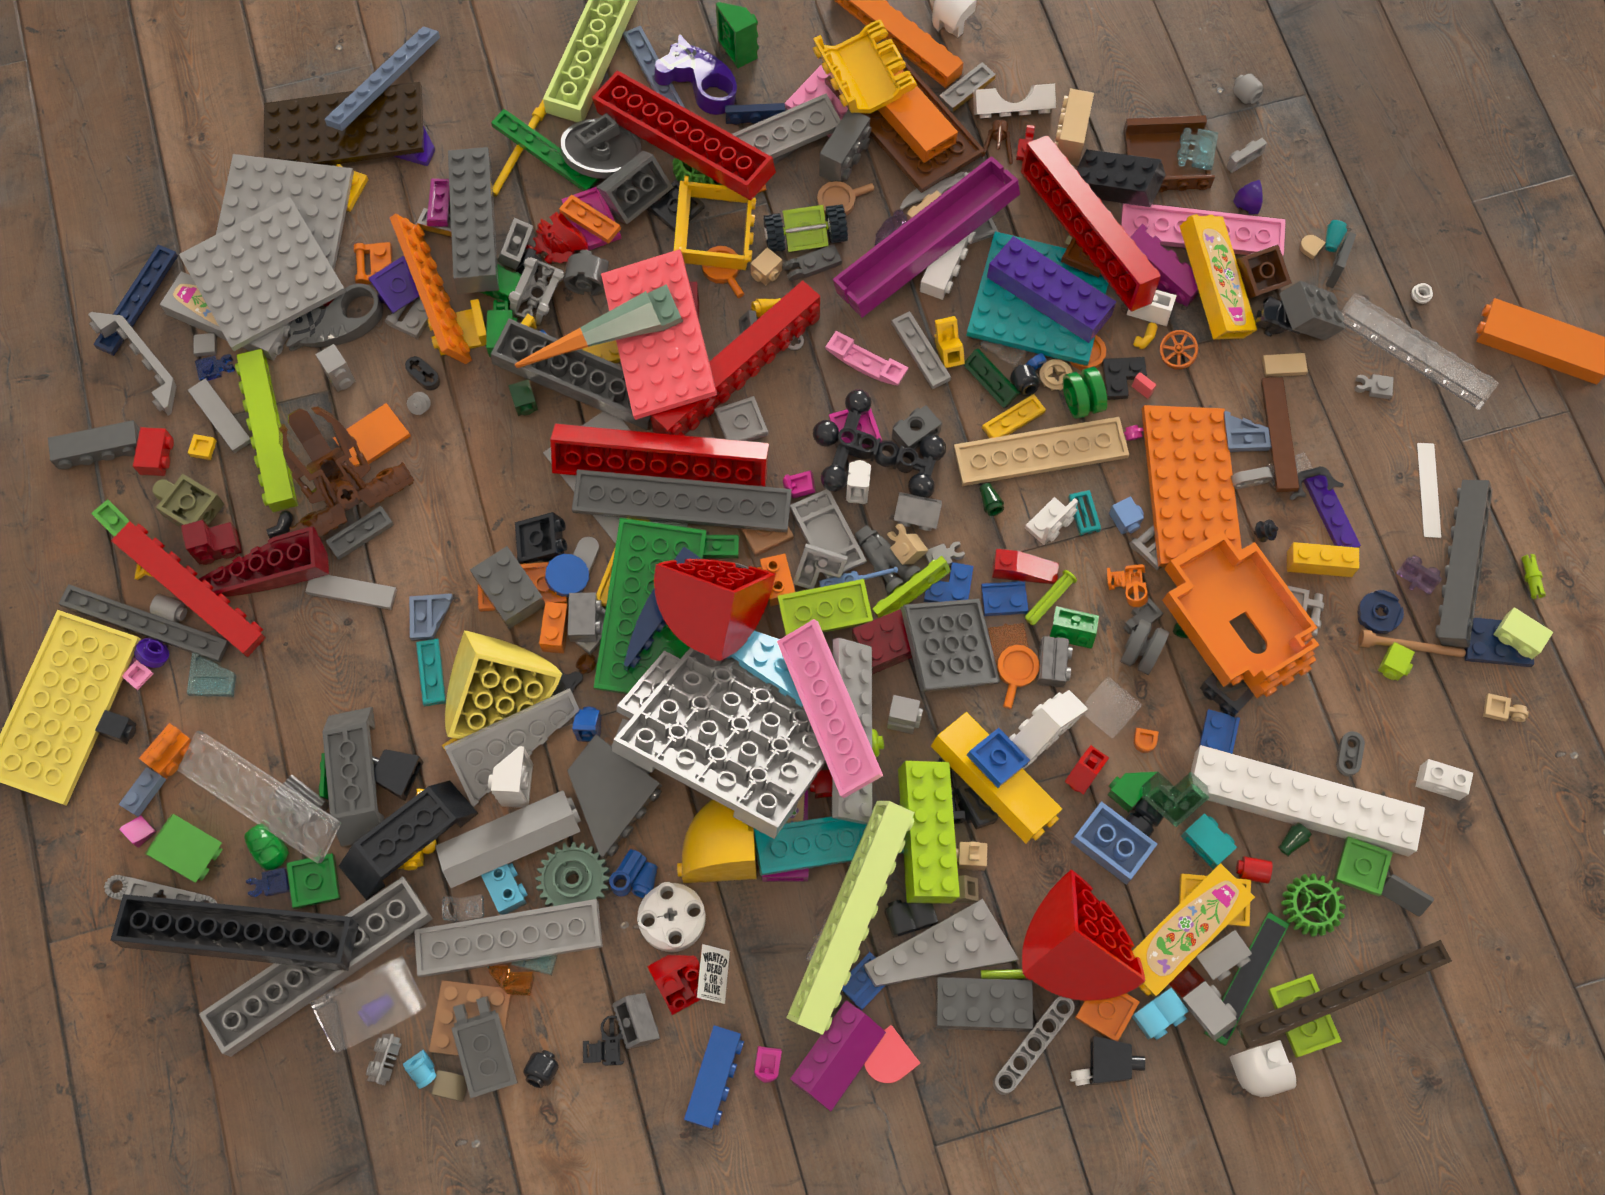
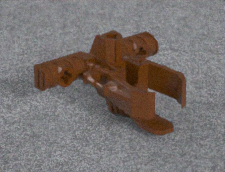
M317 406L311 409L315 414L324 417L330 423L340 448L330 449L309 413L302 408L288 414V423L312 462L307 464L306 467L289 448L287 440L288 429L284 424L279 428V444L282 447L286 463L291 470L292 478L300 485V489L308 501L314 504L324 500L327 504L326 508L306 514L301 518L300 522L296 523L293 527H289V529L293 532L313 526L319 538L328 534L329 530H335L341 523L345 524L348 522L344 513L363 501L372 508L377 502L381 503L384 501V498L393 496L403 490L406 485L410 486L415 480L405 464L401 462L398 466L382 470L372 481L365 483L362 478L371 470V467L364 454L360 452L357 441L354 437L350 436L348 431L331 413ZM354 447L357 453L356 457L360 464L353 465L349 460L352 457L349 449ZM305 475L309 481L313 480L316 488L311 491L306 484L304 485L300 477Z

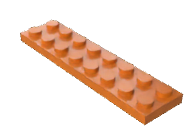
M395 213L390 217L440 350L442 353L467 364L472 361L469 354L470 348L464 341L462 336L463 330L458 325L457 315L449 303L450 297L444 290V282L436 269L437 264L431 257L430 246L424 239L425 233L419 225H415L407 218H403Z

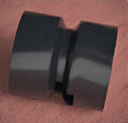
M1141 798L1133 809L1135 813H1130L1126 820L1150 837L1154 832L1153 827H1158L1164 819L1165 813L1150 800Z

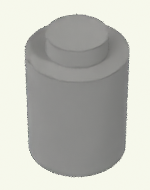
M157 594L151 602L150 613L178 623L186 617L187 608L181 601Z

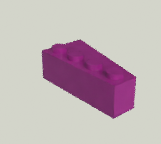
M1142 223L1130 238L1135 241L1141 252L1147 256L1153 267L1159 271L1161 278L1157 288L1160 291L1176 295L1175 301L1188 307L1199 294L1192 268L1186 262L1181 264L1176 256L1177 254L1172 250L1167 251L1159 244L1161 240L1156 235L1151 237L1146 232L1148 228Z

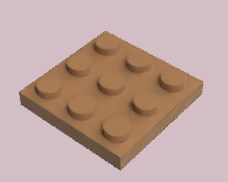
M442 980L429 1052L459 1056L451 1029L454 1027V1023L457 1022L453 1007L465 1004L468 1019L478 1016L480 1013L476 999L488 997L491 1011L496 1010V1013H499L505 1034L513 990L511 988Z

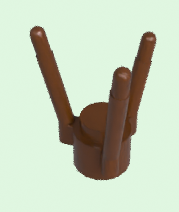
M995 120L992 124V129L988 131V137L983 147L985 152L981 157L985 156L992 137L997 141V150H1000L1001 141L1005 139L1008 160L1011 165L1013 160L1008 123L1005 120Z

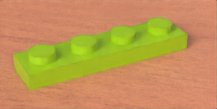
M943 556L931 561L925 569L914 574L908 582L897 587L887 598L880 600L872 608L877 619L901 609L900 607L903 605H908L934 583H937L950 573L949 565Z

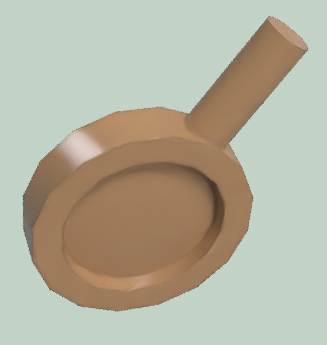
M828 182L819 190L817 204L823 205L824 215H826V206L842 204L847 216L854 209L855 197L874 191V186L870 183L852 189L844 182Z

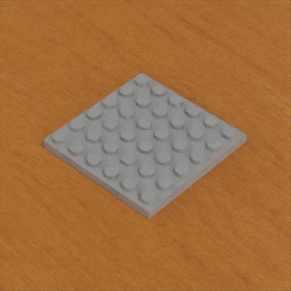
M233 154L216 235L290 197L335 271L354 171L352 168Z
M290 197L179 254L233 351L346 293Z

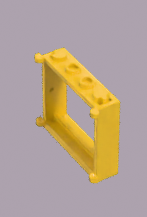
M684 176V181H680L674 251L681 250L684 263L746 270L747 263L752 261V250H749V245L753 244L754 233L750 232V227H754L755 215H751V210H755L756 198L754 197L750 201L726 186L688 182L689 176ZM691 197L747 203L743 255L686 249Z

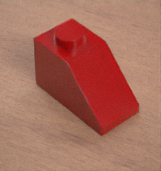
M1090 745L1065 782L1074 791L1084 795L1109 757Z

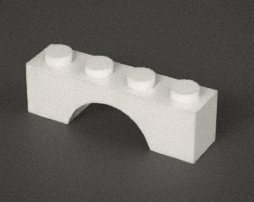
M1055 83L1031 86L1026 98L1018 103H1010L1002 99L996 88L973 90L974 115L980 114V118H991V113H999V117L1011 116V112L1019 111V115H1029L1031 110H1038L1039 114L1050 113V109L1056 108Z

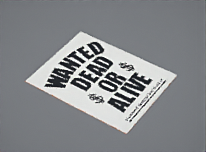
M702 944L697 998L725 1004L730 951Z

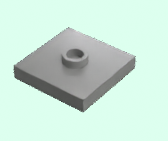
M754 396L714 409L726 440L749 442L768 435L767 427Z

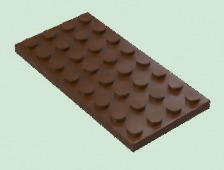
M904 60L906 67L903 71H910L918 88L958 131L956 144L924 163L878 110L872 113L861 114L870 118V127L872 128L870 135L922 193L983 156L985 150ZM830 75L825 78V84L839 99L841 94L839 90H834L830 79H832Z

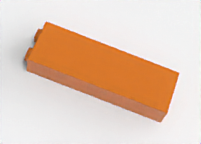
M899 71L898 73L894 74V76L903 73L904 71ZM918 86L903 94L900 99L878 109L924 163L956 144L958 131Z
M1496 298L1493 299L1490 305H1485L1481 316H1484L1483 322L1480 321L1476 329V333H1478L1476 342L1596 385L1605 377L1604 336Z

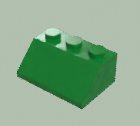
M722 2L716 3L718 42L737 69L758 59L757 50L759 46L757 38L759 36L756 16L751 14L746 7Z

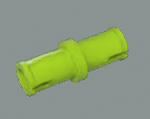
M1530 554L1531 558L1525 555L1521 557L1526 573L1524 579L1528 582L1531 598L1537 599V595L1539 599L1546 596L1541 580L1543 575L1538 569L1536 555Z

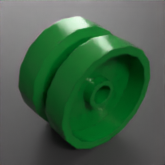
M1090 367L1081 370V374L1072 372L1063 376L1065 400L1070 413L1075 419L1088 416L1089 411L1093 414L1106 411L1107 393L1097 368Z

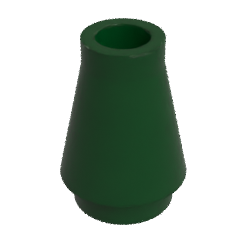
M990 483L980 486L979 490L982 496L984 511L989 516L1000 514L1004 510V501Z
M1298 822L1295 826H1291L1278 848L1289 857L1291 853L1309 842L1312 834L1305 826Z

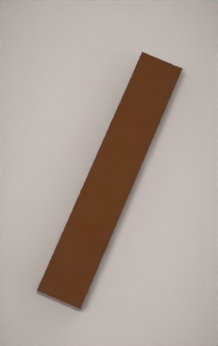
M1283 377L1262 378L1261 386L1266 422L1270 435V451L1276 492H1295L1299 490V482Z

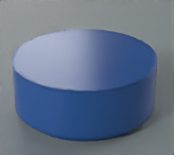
M1041 353L1031 358L1026 364L1033 366L1037 370L1046 363L1047 359Z

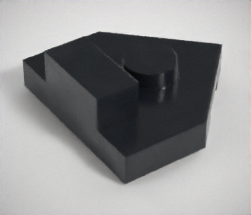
M968 784L957 787L956 793L960 799L958 806L960 810H965V818L968 824L972 823L975 829L994 824L997 821L998 814Z

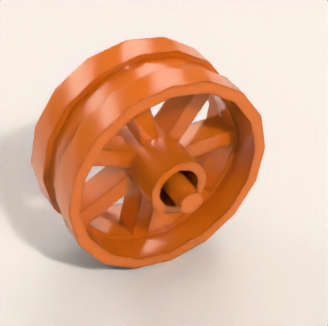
M1175 330L1168 333L1160 344L1162 360L1168 367L1173 369L1190 367L1198 356V344L1195 337L1184 330ZM1175 335H1184L1181 343H1177ZM1187 337H1189L1194 343L1192 345L1183 346ZM1169 338H1172L1175 344L1174 347L1165 345ZM1195 348L1193 357L1185 352V350ZM1163 349L1173 350L1174 352L1165 358ZM1175 355L1177 356V365L1169 362ZM1184 355L1190 361L1181 365V356Z

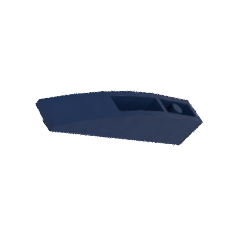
M683 547L674 560L677 561V564L685 563V559L701 558L686 547ZM655 589L649 595L631 636L624 662V670L626 671L630 667L635 668L641 660L639 656L644 649L647 651L654 642L653 636L656 632L661 633L667 625L659 610Z

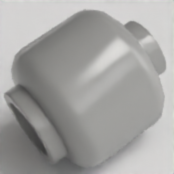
M1253 74L1240 75L1234 81L1233 93L1244 104H1253L1263 95V84Z

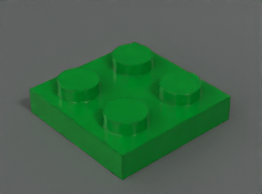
M333 853L287 863L293 909L341 900L335 855Z

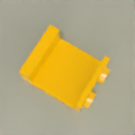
M479 299L470 300L472 309L456 312L457 323L463 330L462 336L470 349L486 345L487 330ZM427 319V320H428V324H429L430 331H432L433 329H432V327H431V324H430V322H429V319ZM432 336L434 349L438 348L440 355H446L441 352L436 337Z

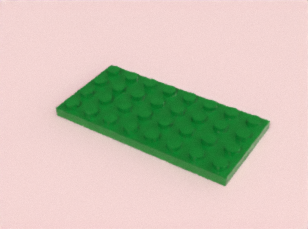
M620 518L595 675V690L628 694L663 651L681 659L690 649L666 625L661 633L656 632L653 636L654 642L647 651L644 649L639 655L641 660L635 668L630 667L628 671L624 670V662L636 622L649 595L654 589L656 564L674 560L683 547H686L703 559L707 530Z

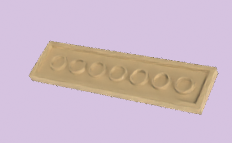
M1120 417L954 444L962 486L1129 457Z

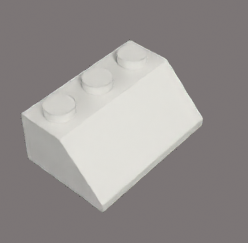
M519 746L494 767L493 775H489L488 788L491 789L495 799L498 800L502 807L523 808L529 805L533 763L524 747Z

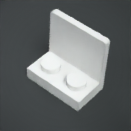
M1054 497L1026 524L1025 529L1043 545L1049 540L1051 542L1054 541L1060 534L1059 530L1063 526L1068 527L1074 520L1073 516L1077 512L1078 500L1074 498L1065 507Z

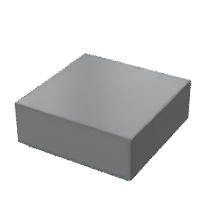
M215 333L194 335V355L196 357L217 355V336Z

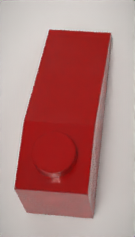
M996 549L993 559L992 578L1055 584L1058 580L1059 563L1020 551Z

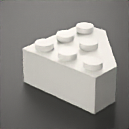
M1070 690L1064 694L1059 692L1052 699L1049 698L1043 705L1037 706L1032 712L1033 716L1030 719H1026L1018 727L1020 732L1017 735L1014 733L1009 737L1030 759V762L1023 769L1032 764L1037 759L1036 756H1039L1045 749L1047 750L1059 739L1060 735L1067 729H1070L1088 710Z

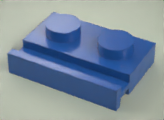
M1025 581L984 583L981 585L984 616L1028 613Z
M1208 709L1199 747L1202 745L1233 754L1240 717L1235 718L1228 714Z
M871 952L851 971L848 983L845 986L843 985L841 990L861 1011L886 986L874 987L863 967L864 964L876 958Z

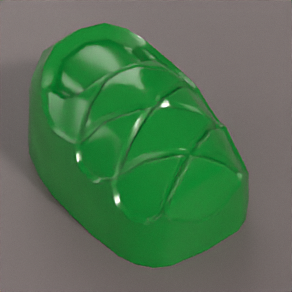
M259 823L245 833L244 838L247 847L256 863L264 871L275 870L285 862L289 851L285 842L272 827Z

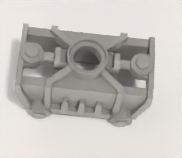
M528 257L524 261L525 269L515 291H512L509 295L510 310L513 311L515 316L524 319L527 314L533 316L532 310L537 308L539 303L535 323L540 326L543 315L546 316L550 310L548 304L554 290L558 286L559 281L561 282L564 279L565 275L561 269ZM539 265L542 267L543 276L538 278L536 282L534 274ZM552 275L550 283L547 285L546 278ZM540 288L543 291V295L539 298L534 297L531 294L533 289ZM528 300V309L519 313L518 310L521 303Z

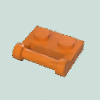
M391 243L354 244L357 264L355 283L371 284L368 278L392 263ZM364 254H370V275L365 274Z

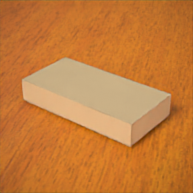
M1305 353L1263 355L1262 357L1265 377L1306 375L1308 372Z

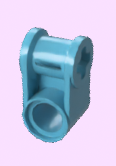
M421 1050L403 1063L405 1071L415 1081L419 1089L427 1086L436 1077L435 1065L424 1050Z

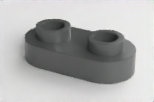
M1351 731L1346 733L1340 740L1336 767L1339 773L1344 776H1353L1361 768L1365 741L1361 734ZM1348 741L1354 744V748L1349 747ZM1345 762L1350 764V769H1347L1344 766Z

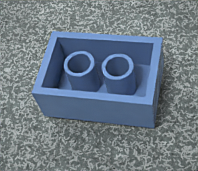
M1102 801L1071 841L1073 845L1126 885L1157 846L1155 841Z

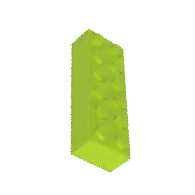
M905 761L898 768L900 806L915 812L912 817L914 818L913 826L910 831L906 832L903 839L905 840L903 854L907 903L951 904L960 897L950 765L949 762Z

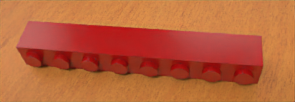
M129 521L111 541L248 658L266 638L261 633L264 629L254 621L251 624L246 621L247 615L238 607L235 610L228 605L231 601L220 593L217 596L212 592L214 587L205 579L202 582L196 578L198 573L189 565L184 568L179 563L181 559L172 551L169 554L163 550L165 545L156 537L151 540L147 536L149 532L141 524L138 523L135 526Z

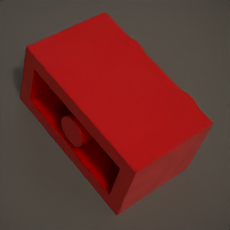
M140 427L133 467L139 475L165 476L166 469L170 466V449L174 446L173 437L166 429Z

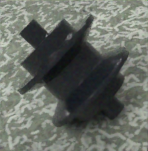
M1270 519L1265 522L1259 521L1255 526L1254 534L1260 542L1273 541L1277 536L1278 527Z

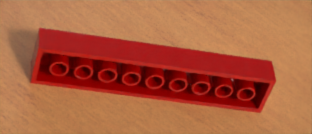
M618 70L592 97L598 114L603 116L607 113L619 126L750 201L776 173L773 157Z
M1049 136L1028 142L1021 168V173L1072 238L1076 239V243L1080 248H1083V252L1089 255L1090 261L1095 267L1100 269L1101 275L1131 312L1152 304L1161 278L1159 271L1153 267L1147 256L1141 252L1135 241L1128 236L1123 226L1116 221L1113 214L1107 210L1101 199L1095 195L1089 184L1082 179L1079 172L1074 169L1068 158L1061 153L1056 143Z
M802 280L709 361L717 395L650 415L653 432L685 436L690 430H695L702 419L711 416L718 405L727 402L735 390H740L750 377H755L765 364H770L777 353L786 350L794 336L799 338L810 324L814 325L819 320L820 295Z
M555 424L550 439L552 473L577 476V470L766 487L769 443Z

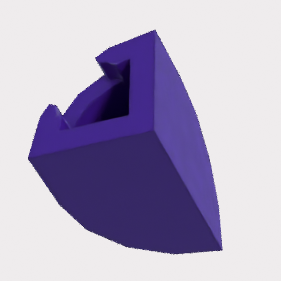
M1260 180L1245 185L1236 193L1233 202L1238 209L1241 207L1243 210L1249 211L1248 214H1259L1263 202Z

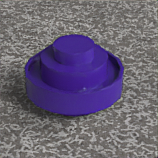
M147 638L138 642L134 655L141 664L151 668H159L166 663L169 657V650L162 642Z

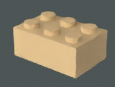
M1070 88L1069 96H1064L1055 143L1061 153L1068 158L1070 164L1078 166L1094 93Z

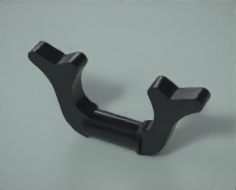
M1323 466L1301 471L1298 473L1299 490L1290 496V500L1293 501L1298 497H1306V493L1302 489V482L1311 477L1325 476L1328 481V491H1331L1334 487L1343 488L1344 484L1335 480L1329 470Z

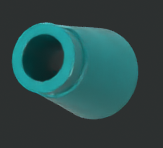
M1332 220L1327 225L1325 250L1329 252L1337 251L1347 233V224L1345 222Z

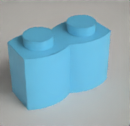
M1171 987L1134 1013L1132 1018L1148 1040L1153 1037L1158 1040L1168 1033L1165 1028L1173 1023L1176 1027L1186 1020L1184 1014L1188 1012V1009Z

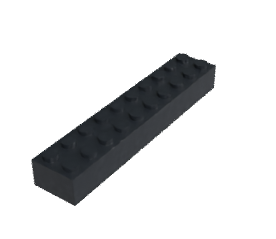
M123 894L110 940L122 948L348 971L359 924L348 916Z

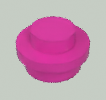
M1138 425L1126 427V432H1123L1126 441H1132L1142 438L1144 430L1143 428H1138Z

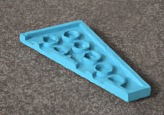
M754 631L737 652L727 657L729 659L731 657L739 662V666L766 684H773L779 688L781 694L784 696L788 694L796 700V704L801 707L803 706L777 643L780 639Z

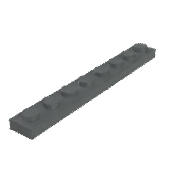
M69 584L58 603L61 607L148 638L156 639L219 663L230 644L225 639Z

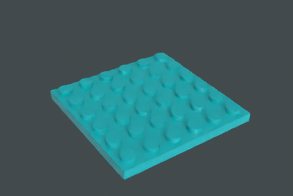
M995 231L966 336L1037 354L1043 353L1045 356L1088 366L1095 337L1090 343L1086 342L987 278L989 263L1013 237L1012 235ZM1014 236L1106 295L1108 282L1101 274L1098 278L1061 262L1066 248Z

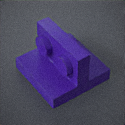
M404 256L368 278L378 292V297L382 304L385 302L392 314L420 297Z

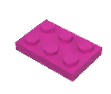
M596 187L574 194L581 201L615 221L607 203ZM566 197V198L561 199L562 204H563L569 197ZM570 220L587 240L588 251L608 244ZM620 232L617 233L611 242L621 239Z

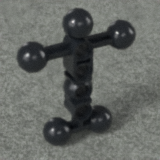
M856 389L846 396L845 406L848 410V415L844 428L840 432L837 425L831 420H822L814 426L813 438L817 444L823 447L835 444L837 448L832 465L826 467L821 473V482L825 489L836 492L846 486L848 476L844 467L848 455L860 459H870L871 462L875 459L877 464L882 467L893 466V469L897 468L902 473L911 472L913 469L917 470L919 473L912 476L908 482L910 494L926 498L933 494L935 483L931 475L935 462L943 458L946 453L944 440L938 435L925 437L920 443V453L923 457L921 459L918 458L917 452L912 448H903L904 446H901L899 449L893 441L884 440L880 442L881 438L876 439L871 434L856 430L861 415L866 414L871 408L872 401L866 391ZM842 438H849L851 443H845ZM862 444H867V445H869V446L871 447V449H870V450L864 449V448L862 447ZM882 451L890 452L891 456H885ZM902 458H909L912 463H906Z

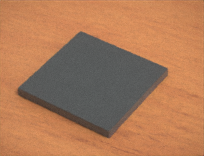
M980 599L908 604L900 607L921 692L992 685L1000 682Z

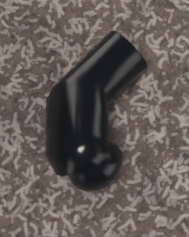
M282 511L277 525L266 529L270 539L290 531L289 527L292 525L293 515L289 511Z

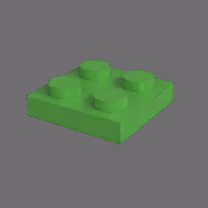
M1348 836L1344 843L1334 881L1379 897L1383 891L1393 852Z

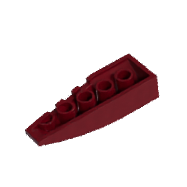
M311 526L275 536L269 539L267 544L251 549V553L233 559L231 564L225 567L221 566L199 578V580L202 582L205 579L214 587L212 592L217 596L220 593L225 597L272 590L329 575L328 554L315 527Z

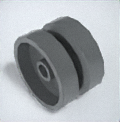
M1141 619L1124 647L1126 650L1120 662L1132 666L1137 657L1141 656L1138 671L1149 675L1170 632L1159 627L1155 630L1152 638H1149L1148 635L1152 629V624Z

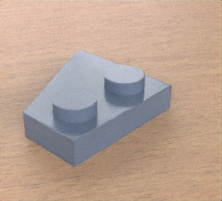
M1224 411L1227 446L1230 452L1270 450L1271 443L1268 427L1254 424L1245 418L1241 420L1231 416L1230 412Z
M452 593L409 596L411 641L434 639L453 601Z

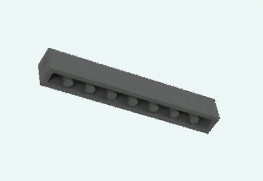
M1462 480L1461 488L1457 489L1459 504L1454 509L1456 523L1451 528L1453 543L1452 546L1449 545L1448 547L1450 562L1445 567L1447 582L1446 585L1442 586L1444 601L1443 605L1439 606L1440 625L1436 626V638H1439L1442 646L1470 647L1493 491L1489 480Z

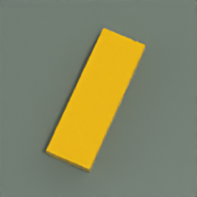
M1033 394L983 424L982 429L989 438L1007 436L1044 414L1046 409Z

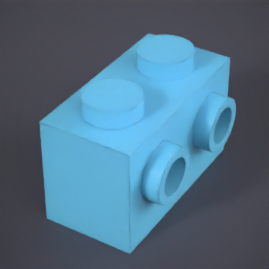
M513 863L505 864L481 875L500 915L507 914L527 904L524 897L528 896L522 883L517 884L515 876L518 873Z

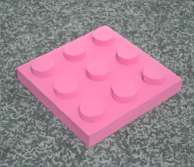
M822 65L785 102V108L789 110L827 93L840 120H842L848 110L847 106L843 107L838 97L825 84V78L830 76V74H825Z

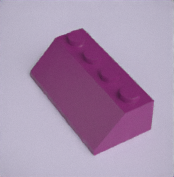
M846 1000L832 1019L829 1029L825 1030L823 1035L819 1037L790 1078L791 1082L832 1112L886 1032L865 1013Z

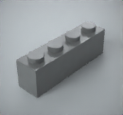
M132 420L49 437L50 461L58 469H70L76 465H90L96 461L113 460L115 457L133 456L136 452L140 428Z

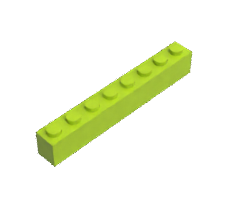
M262 349L236 355L238 363L235 364L238 376L241 375L242 381L239 382L241 393L245 394V400H242L245 411L249 414L246 422L249 430L253 433L250 441L253 449H256L257 452L254 460L261 472L258 475L260 486L264 487L265 491L262 494L264 505L269 506L272 512L296 507L298 502L293 479L290 474L291 470L286 463L282 447L279 444L281 422L267 358Z

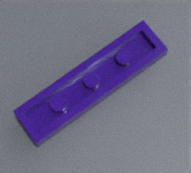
M1319 475L1305 479L1303 482L1334 546L1359 548L1361 545L1334 489L1331 491L1327 489V478Z

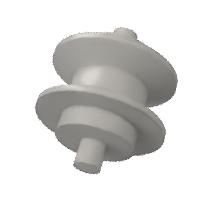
M416 392L407 400L409 411L415 415L423 414L431 405L430 398L423 392Z

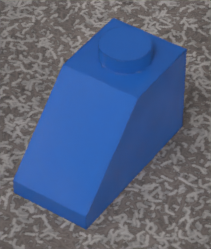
M583 707V709H579L576 713L572 730L577 741L590 742L595 734L600 737L602 720L600 710H596L595 707Z

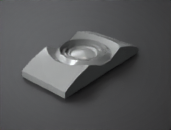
M823 490L790 505L800 532L808 544L848 556L843 573L867 562L829 490ZM823 573L824 576L826 577V579H827V578H833V577H834V576H831V575H828V574Z

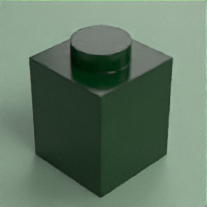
M529 380L508 385L518 416L530 415L538 410Z

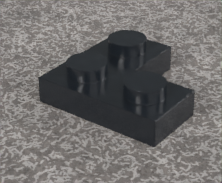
M1145 357L1103 359L1102 367L1107 400L1128 399L1127 380H1134L1139 373L1147 377Z

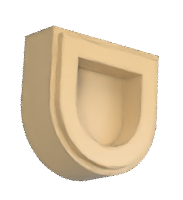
M1307 235L1300 243V250L1304 255L1313 260L1326 242L1317 236Z

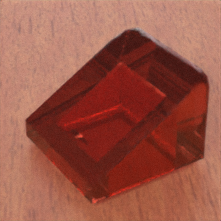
M1188 964L1169 985L1183 998L1205 980Z

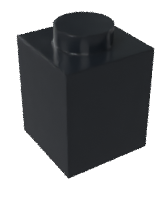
M104 710L95 731L103 737L127 745L129 740L135 735L137 724L130 718Z

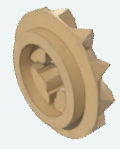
M1049 360L1040 369V380L1044 387L1047 386L1051 391L1054 389L1061 391L1063 389V376L1072 373V369L1062 360ZM1053 369L1057 375H1060L1058 381L1055 379V377H1051L1053 374Z

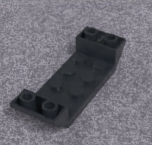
M450 780L428 786L357 840L339 864V868L367 901L385 887L383 880L455 823L461 828L474 818L478 812Z

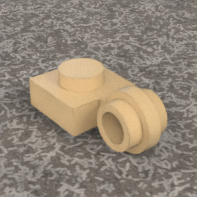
M1488 693L1485 699L1483 717L1506 722L1510 715L1513 721L1524 722L1528 718L1529 711H1527V707L1524 705H1513V707H1510L1511 698Z

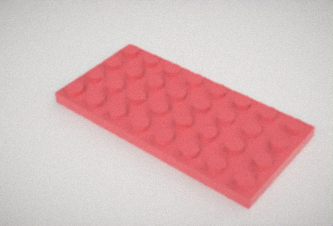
M681 250L672 251L602 273L601 276L609 311L645 291L649 293L667 284L683 322L663 331L616 340L635 420L716 396L714 379Z

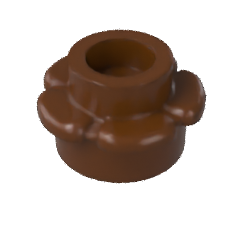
M587 653L580 656L576 662V668L579 669L581 674L593 671L596 666L594 662L595 656H590Z

